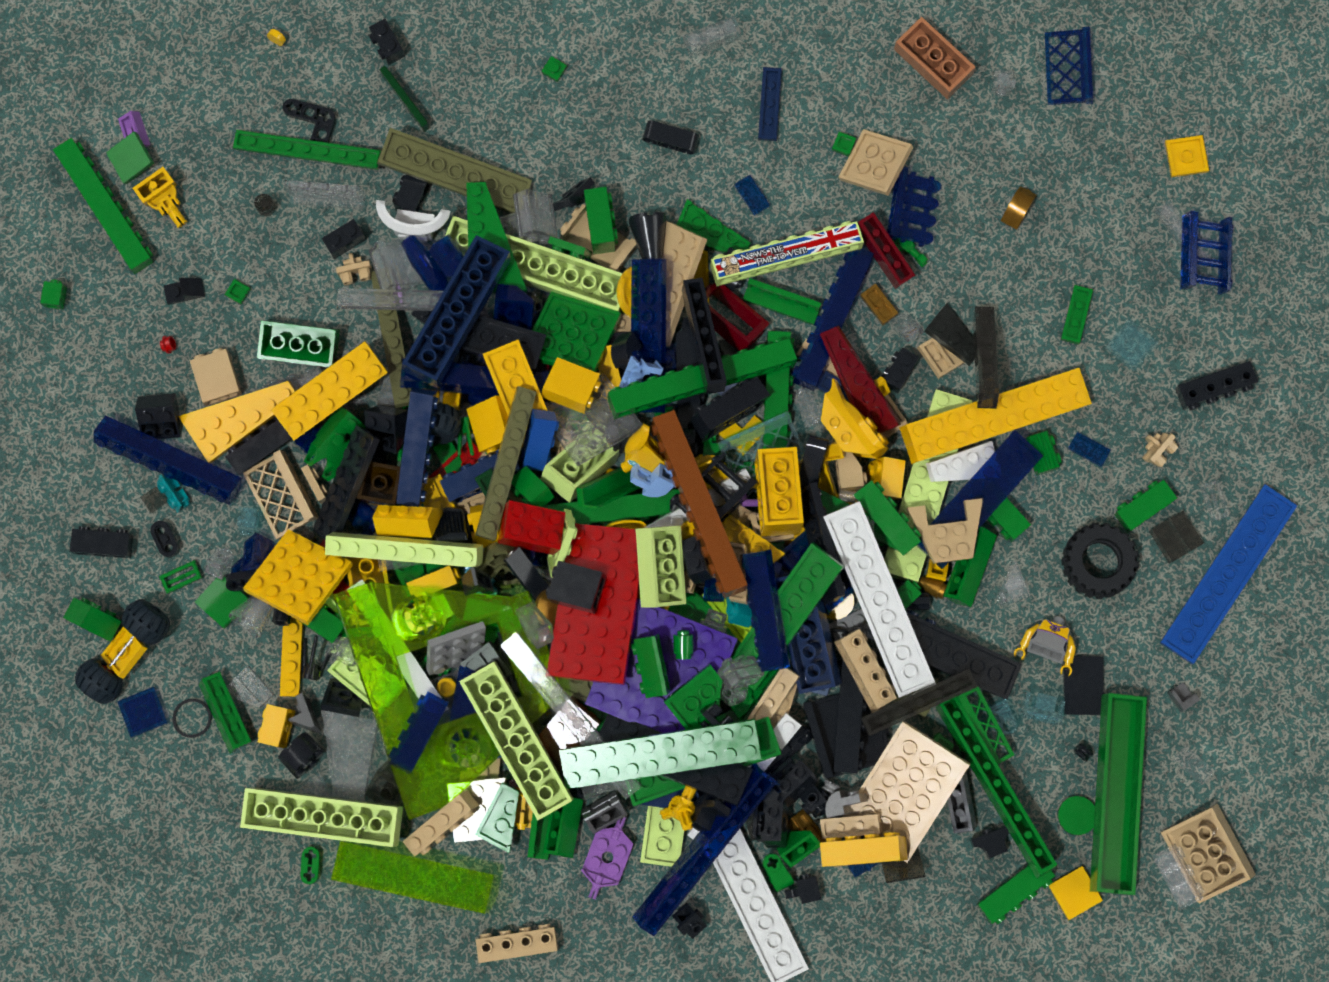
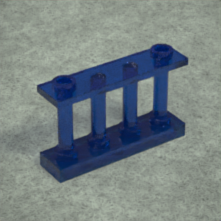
M1190 211L1182 216L1180 289L1188 290L1195 287L1196 283L1218 286V294L1220 295L1231 291V250L1234 228L1232 217H1227L1219 221L1218 224L1199 221L1198 212ZM1198 228L1219 231V242L1199 239ZM1197 247L1218 249L1219 259L1198 257ZM1197 265L1218 268V278L1198 276Z

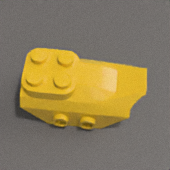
M833 378L830 391L824 394L821 422L844 452L853 453L857 457L881 458L889 449L887 446L889 441L883 434L877 433L876 429L878 427L872 419L865 418L855 406L846 401L838 381Z

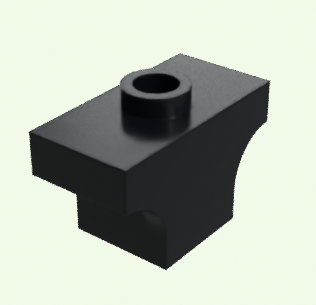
M1006 826L995 831L992 827L982 831V836L969 840L972 848H981L985 852L987 859H990L1008 851L1005 845V838L1010 833Z

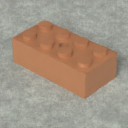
M923 17L918 19L895 42L894 50L947 100L974 73L975 66Z

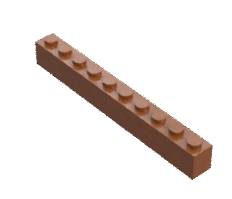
M675 411L653 417L652 424L650 425L651 433L659 441L657 442V447L660 453H664L666 469L668 471L671 470L673 475L671 477L672 483L675 488L678 487L679 500L682 506H686V516L689 523L692 522L694 525V536L697 541L700 540L701 553L709 561L708 569L711 576L714 575L716 578L715 586L718 593H722L723 597L727 598L746 591L748 584Z

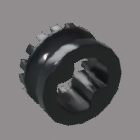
M1080 743L1078 745L1079 748L1073 751L1083 761L1087 762L1088 757H1092L1093 753L1089 749L1086 750L1087 747Z

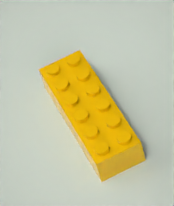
M365 340L275 405L271 411L291 438L296 440L387 374L388 370Z

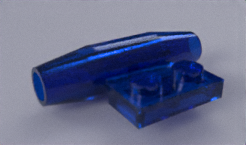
M449 234L435 242L430 250L415 235H410L401 242L403 249L426 287L439 300L449 283L447 277L453 276L464 255Z

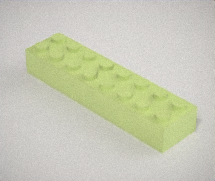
M494 661L459 681L537 820L573 801L574 798L566 788L565 782L497 662Z
M250 787L245 788L240 828L395 847L399 846L403 806Z

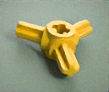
M685 786L681 796H674L669 806L660 810L662 819L666 820L673 817L680 821L684 831L691 830L693 827L691 817L695 811L694 802L691 800L696 790Z

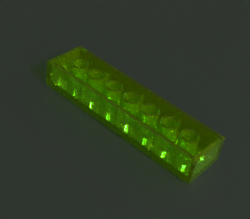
M340 841L331 880L487 914L496 875Z

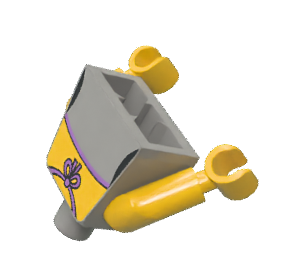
M1056 616L1053 618V621L1045 619L1041 624H1036L1027 629L1020 642V648L1014 651V656L1016 657L1017 653L1022 651L1023 656L1021 660H1024L1026 658L1025 649L1028 648V652L1060 664L1064 661L1065 664L1060 668V674L1062 675L1063 668H1068V676H1070L1072 673L1070 664L1073 663L1076 646L1073 637L1069 635L1070 629L1063 626L1064 619Z

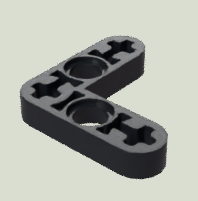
M288 99L283 103V111L288 117L315 124L310 140L329 143L336 121L335 114L331 109L295 99ZM294 104V107L296 109H300V115H298V110L292 109V111L289 112L287 107H291V105ZM313 109L314 115L306 117L304 115L305 110ZM318 111H320L319 113L322 116H326L328 113L331 119L325 121L323 117L318 116ZM321 130L327 132L324 139L317 138V133Z

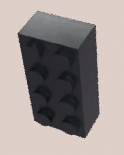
M758 377L752 380L747 378L740 384V387L735 388L734 386L730 388L723 397L719 395L710 401L711 404L707 406L703 404L695 410L696 413L690 417L691 421L687 427L689 429H696V440L699 444H702L761 408L770 394Z

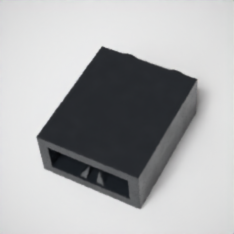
M558 561L557 566H554L552 571V582L546 589L547 599L551 603L595 614L607 578L606 575L600 571Z

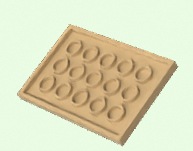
M903 720L859 790V794H867L868 801L850 805L852 813L843 815V817L879 813L880 837H884V833L891 832L900 833V836H906L908 860L904 861L908 863L969 768L970 763Z

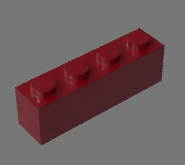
M872 212L858 222L865 245L893 287L897 289L915 276L914 272L875 213Z

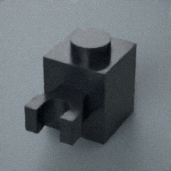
M811 873L799 876L800 880H796L797 889L784 891L786 899L799 896L801 904L821 900L816 876L812 877Z

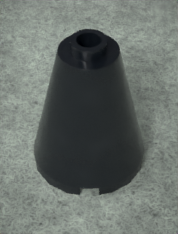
M646 212L631 216L629 225L643 263L651 266L658 265V262L662 260L666 214L663 212H653V215H647Z

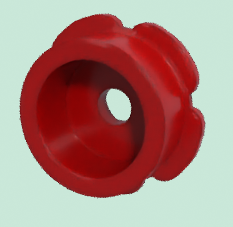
M164 335L162 337L163 340L160 341V347L162 351L168 354L172 353L171 351L176 350V342L172 336L167 337Z

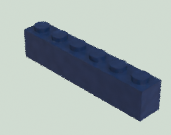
M413 388L410 391L396 504L420 507L422 502L426 501L427 491H424V486L429 480V472L426 471L427 465H430L432 454H429V448L433 446L434 442L431 428H435L437 417L434 416V411L439 405V398L436 397L437 391Z

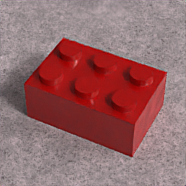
M509 500L505 504L501 518L498 543L554 555L561 549L565 512Z

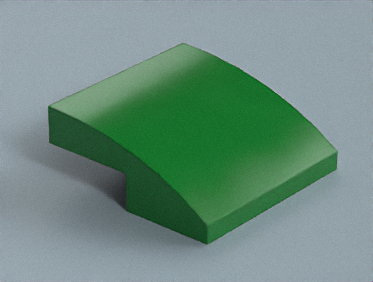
M220 573L197 598L195 603L225 629L250 602V599L241 591L228 590L226 588V578Z

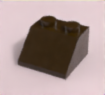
M371 462L358 492L357 499L361 502L398 506L399 504H396L401 467Z

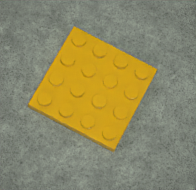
M288 529L243 589L244 592L309 625L353 565L351 561L341 556L325 555L324 547Z

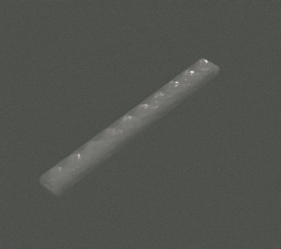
M518 632L501 645L582 746L606 742ZM636 779L612 782L625 800L642 787Z

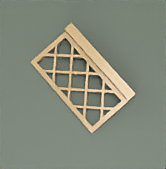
M278 450L273 453V456L243 472L277 540L282 538L288 529L295 531L305 524L318 519L319 516L286 452ZM273 461L277 465L275 474L266 472L268 464ZM255 471L262 472L259 483L253 482L250 474ZM265 474L274 476L271 487L262 485ZM278 478H282L285 481L283 491L275 489ZM261 487L270 489L267 500L261 499L259 495ZM274 490L282 493L279 504L271 501ZM286 494L292 495L294 499L292 507L283 505ZM270 503L278 505L276 516H271L268 513ZM282 507L291 509L288 520L279 518ZM294 512H301L304 520L299 523L291 522ZM278 520L287 522L285 530L281 533H278L276 529Z

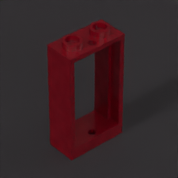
M714 283L713 285L709 284L705 288L707 299L714 295L753 328L747 336L744 335L709 305L715 332L738 351L748 349L763 335L770 323L725 285L716 286V283Z

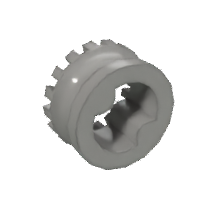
M824 780L825 785L821 787V789L830 794L841 788L828 780Z

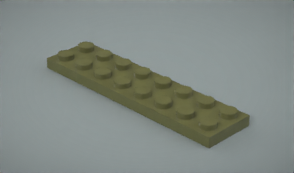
M393 128L389 129L377 164L466 197V183L486 182L494 206L518 216L521 214L532 182L531 179Z

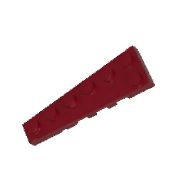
M836 326L821 333L820 336L849 402L865 418L868 417L873 420L878 427L876 429L877 433H883L901 425L841 328Z

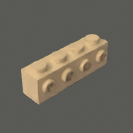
M857 629L834 641L870 710H878L897 699L894 687L887 681L885 670L879 666L876 660V653L870 649L866 635L860 629Z
M468 790L458 794L408 836L403 843L414 857L419 854L424 856L432 850L431 845L434 843L438 844L446 838L445 834L448 831L453 832L460 826L459 822L464 819L466 821L475 814L473 810L479 804Z
M550 924L539 925L538 930L532 931L531 927L519 928V933L511 934V930L500 931V936L493 937L491 933L481 934L480 939H475L478 962L484 963L558 951L555 927H550Z

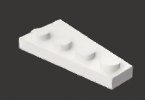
M987 441L926 463L931 482L1002 478L992 441Z

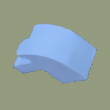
M661 463L652 472L637 464L631 468L630 482L643 488L642 495L661 497L674 487L671 477H673L671 470L668 471L666 466Z

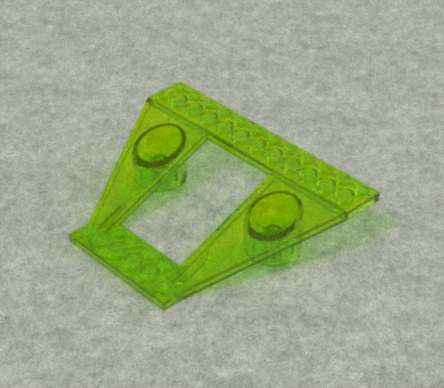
M370 582L333 595L409 820L443 808L500 756V753L477 712L421 731L397 656L426 647L428 640L482 621L485 626L497 622L522 697L517 699L531 724L549 708L566 703L558 678L546 675L550 653L528 591L511 597L481 593L465 596L462 591ZM411 600L414 601L416 607L414 610L406 607ZM418 600L426 602L424 607H420ZM429 604L432 606L434 611H432V609L428 607ZM405 611L411 613V615H410V618H411V619L406 620V621H405ZM434 613H435V616H436V621H433V620H432V619H433V616H434V615H433ZM412 621L415 625L413 631L409 629L407 622ZM428 622L434 625V628L430 632H428L426 626ZM423 627L425 635L417 634V628ZM462 730L470 732L468 739L464 738ZM456 732L459 733L461 739L458 742L452 740ZM474 735L479 741L478 743L475 740H472ZM450 742L455 744V751L450 752ZM479 744H480V753L477 752V751H478V748H479V747H478ZM454 753L459 756L457 763L451 756ZM475 754L478 758L473 763L471 756ZM463 758H467L468 767L460 766Z

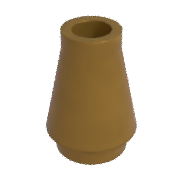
M922 576L918 584L921 589L936 599L944 598L947 584H944L945 581Z

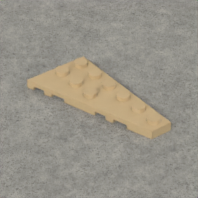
M666 221L652 338V340L670 347L684 307L682 295L683 280L694 278L707 242L706 238L669 221Z

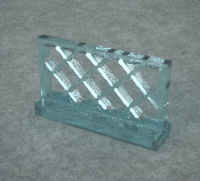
M788 411L717 443L721 453H726V451L731 449L740 451L737 462L729 460L726 454L725 462L734 473L738 465L747 468L748 473H750V470L755 472V469L751 467L759 446L775 448L774 445L777 437L788 440L786 447L789 446L790 442L798 444L801 451L797 453L798 457L805 453V449ZM789 424L791 429L789 438L779 435L781 427ZM764 434L775 435L772 446L761 442ZM752 441L757 443L754 454L744 451L746 442ZM743 444V446H742L741 449L736 448L737 446H740V445ZM742 452L753 456L749 467L739 463ZM755 473L750 474V477H755Z

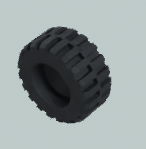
M1093 523L1090 526L1087 525L1081 528L1066 543L1067 545L1062 553L1063 558L1061 559V563L1064 566L1063 574L1068 577L1069 580L1067 582L1069 585H1073L1076 588L1075 591L1079 594L1082 592L1086 597H1096V599L1110 598L1123 591L1135 578L1136 570L1139 567V562H1137L1139 553L1135 551L1134 547L1136 544L1134 540L1130 541L1128 538L1130 535L1127 532H1121L1120 527H1111L1109 523H1103L1102 525ZM1100 543L1114 551L1118 560V566L1113 575L1100 579L1087 572L1083 565L1082 556L1090 545Z

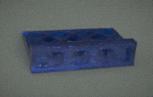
M1082 27L1081 30L1045 32L1048 105L1085 102L1086 104H1093L1090 27ZM1079 35V41L1074 47L1066 41L1070 36ZM1049 37H1057L1061 42L1054 48L1049 44ZM1063 44L1071 48L1065 56L1058 51ZM1073 51L1080 56V59L1075 64L1067 59ZM1054 53L1062 58L1056 66L1050 62V57ZM1064 61L1072 66L1066 74L1058 68ZM1074 69L1081 75L1076 82L1068 77ZM1055 71L1063 76L1057 83L1050 79V76ZM1065 79L1073 84L1067 91L1059 86ZM1076 87L1081 91V97L1073 98L1069 93ZM1056 88L1064 94L1060 99L1051 100V93Z

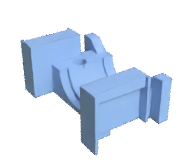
M631 356L619 387H627L635 381L641 383L643 377L647 374L650 375V373L661 375L663 367L657 360L652 364L645 362L642 358L639 362L634 356Z

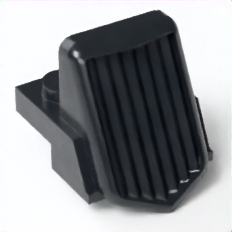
M450 507L442 509L443 514L433 534V540L474 544L467 513H464L461 509Z

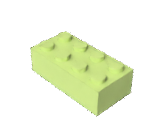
M591 426L545 465L540 480L570 503L577 497V487L600 477L616 463L620 454L619 449L616 452L613 451V447L610 448L606 442V436L594 426Z
M681 525L637 528L636 543L641 607H664L686 604Z

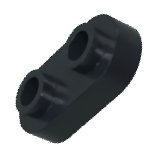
M164 521L153 523L150 532L160 554L167 558L174 557L179 551V545L170 526ZM164 528V533L160 535L158 533L159 529ZM172 545V550L168 552L166 547Z

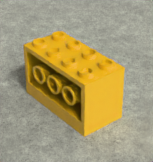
M797 447L758 449L754 466L755 477L758 482L757 500L760 535L763 537L800 534L804 520Z

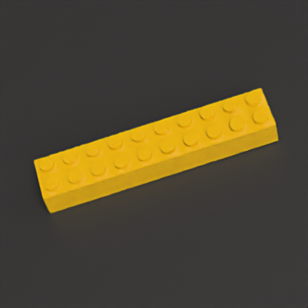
M1076 368L906 424L899 428L911 464L1082 408L1092 403L1080 368Z

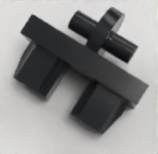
M715 702L707 709L703 707L700 710L702 715L710 722L708 724L705 720L702 721L700 724L702 727L735 721L727 715L719 722L716 717L723 710Z

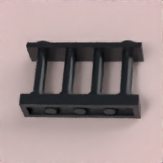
M725 452L720 456H714L712 463L701 473L704 482L725 499L726 503L722 507H717L714 504L721 522L757 489L758 483L753 477L748 481H743L725 465ZM717 469L721 470L738 486L739 490L735 494H730L711 477ZM675 494L670 500L669 511L673 513L677 508H680L686 514V506H682L679 494Z

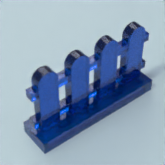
M903 167L894 184L887 233L893 242L896 238H900L902 243L908 240L918 243L919 247H923L933 241V235L926 232V228H931L936 223L935 217L929 215V210H935L939 205L938 200L932 198L931 195L941 189V184L935 181L932 176H929L927 179L916 176V172L911 171L908 174L909 168ZM913 189L926 191V196L913 193ZM915 206L924 210L923 213L912 211L910 208ZM908 223L920 225L921 230L908 228Z

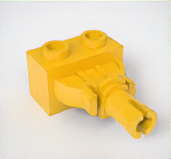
M161 167L132 188L144 205H149L152 209L159 211L162 216L166 215L162 209L164 208L177 228L182 227L178 218L184 225L188 222L173 202L174 200L178 206L181 204L177 198L175 187L177 184L164 167Z

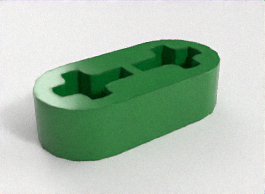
M315 847L305 848L301 857L300 877L302 882L309 885L316 883L319 879L321 856L319 850ZM310 850H313V853L316 854V858L312 859V865H309V858L306 857ZM309 867H312L311 872L315 874V878H311V881H308V878L305 877V873L309 872Z

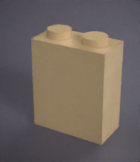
M218 348L213 350L211 354H199L190 360L202 403L205 406L242 395L227 349Z

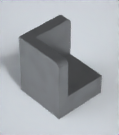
M1181 683L1167 693L1180 712L1187 710L1200 700L1196 694L1192 695L1184 683Z

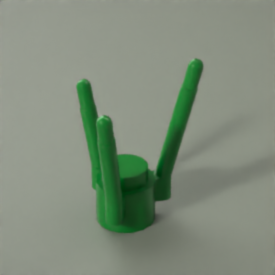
M469 417L461 418V430L458 434V456H461L462 433L467 435L470 455L473 456L474 450L471 438L473 430Z

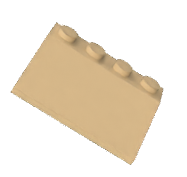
M1218 804L1161 832L1198 903L1238 886L1256 875Z

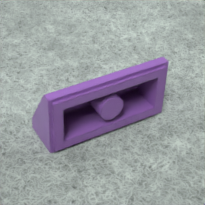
M129 111L118 118L124 138L134 131L138 133L145 147L150 146L140 112Z

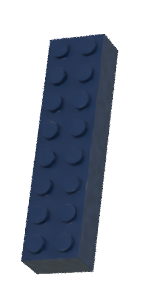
M477 235L475 236L402 363L404 372L436 388L439 387L511 261L510 251Z

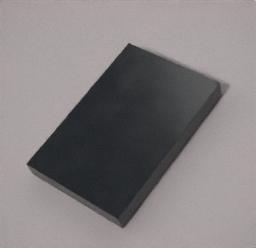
M1074 656L1073 663L1070 664L1072 668L1070 676H1068L1069 669L1063 668L1064 715H1101V699L1104 694L1103 657Z

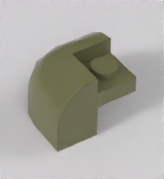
M498 541L488 545L483 550V564L477 568L490 574L491 579L496 574L503 577L508 571L512 572L503 559L515 547L499 544ZM521 549L528 558L526 551Z

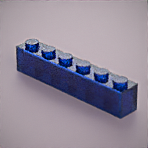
M771 549L742 554L741 563L746 573L745 579L749 592L748 606L752 610L751 625L755 629L756 635L754 637V644L758 648L759 654L757 657L758 666L761 667V672L785 669L790 667Z

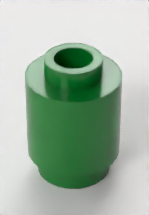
M678 630L677 634L673 635L676 659H691V654H693V634H689V630Z

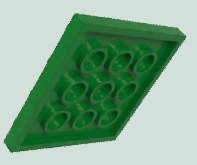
M550 292L533 328V331L547 335L539 362L553 366L558 357L596 372L607 349L606 346L609 345L620 321L621 312Z

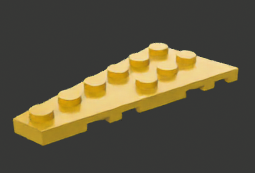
M286 381L178 417L207 462L212 463L226 453L229 448L238 444L246 436L272 419L275 415L271 409L295 392L296 389L290 381Z

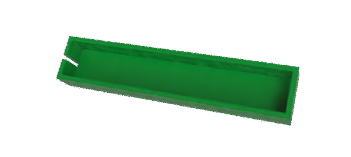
M1113 693L1102 695L1090 892L1135 895L1147 697Z

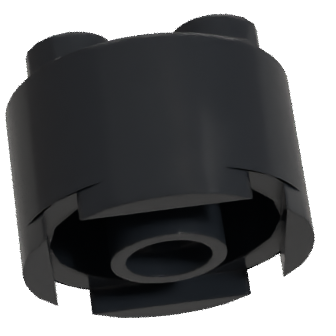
M306 732L291 741L292 745L288 749L285 747L278 756L280 762L296 779L300 778L307 768L310 770L318 764L317 759L325 753L323 748Z

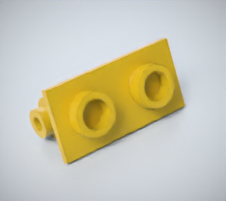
M516 787L520 794L515 826L517 829L525 830V828H531L533 811L520 788Z

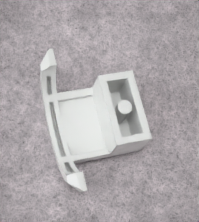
M376 200V209L380 219L402 240L415 238L416 241L427 243L428 240L433 241L434 232L447 222L451 213L449 210L441 209L435 217L434 214L397 209L396 219H394L386 210V201Z

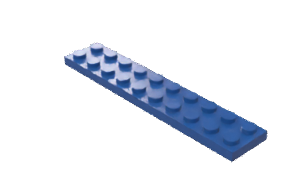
M1266 484L1262 486L1167 630L1160 644L1193 665L1298 505Z

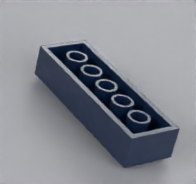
M789 575L772 579L775 593H777ZM822 598L788 645L793 670L800 676L796 682L799 694L832 688L842 684Z

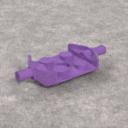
M623 817L622 821L621 819L618 820L613 828L602 829L595 833L583 868L581 869L583 874L592 883L589 898L596 900L601 887L619 884L633 847V843L624 834L622 829L627 819L626 817ZM611 852L613 854L612 862L604 863L602 860L603 853Z

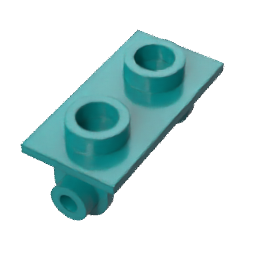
M170 472L164 476L159 475L157 487L168 498L169 506L175 509L177 513H179L181 506L184 508L189 506L190 499L184 490L175 491V489L180 487V484L174 475H171Z

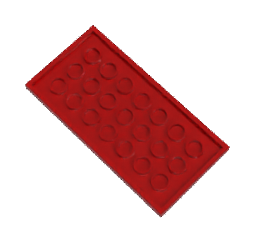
M575 523L577 535L571 541V552L569 556L566 555L565 562L603 572L607 578L595 614L558 604L546 675L555 678L625 685L640 589L636 529Z

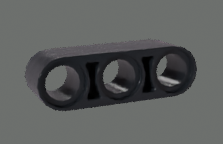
M651 120L647 121L642 140L647 143L651 142V144L669 147V149L682 153L687 152L689 155L694 154L699 135L692 131Z
M813 435L809 436L799 472L801 489L809 483L817 482L818 485L829 440Z

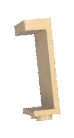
M582 204L580 208L577 207L573 211L572 219L569 223L565 222L561 227V238L592 251L586 205ZM617 232L618 245H615V252L593 255L592 251L590 258L600 266L620 272L638 247L633 238L629 240Z

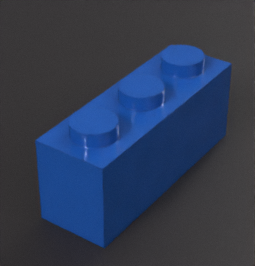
M532 409L519 458L521 468L527 466L530 470L543 471L545 465L550 462L549 451L550 448L554 447V432L558 431L559 420H557L555 412Z

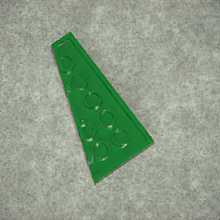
M486 182L466 183L468 248L477 235L510 251L511 261L492 294L527 292Z

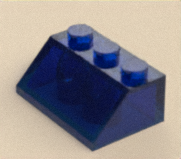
M497 284L494 320L531 330L534 299L515 285Z

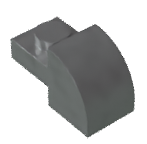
M847 790L834 792L826 803V817L832 818L852 813L850 805L868 801L867 794H859V791L848 793Z

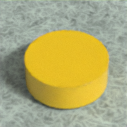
M270 29L267 34V38L279 46H282L286 41L285 36L278 30Z
M443 678L438 682L437 691L441 696L451 697L456 693L457 685L453 679Z

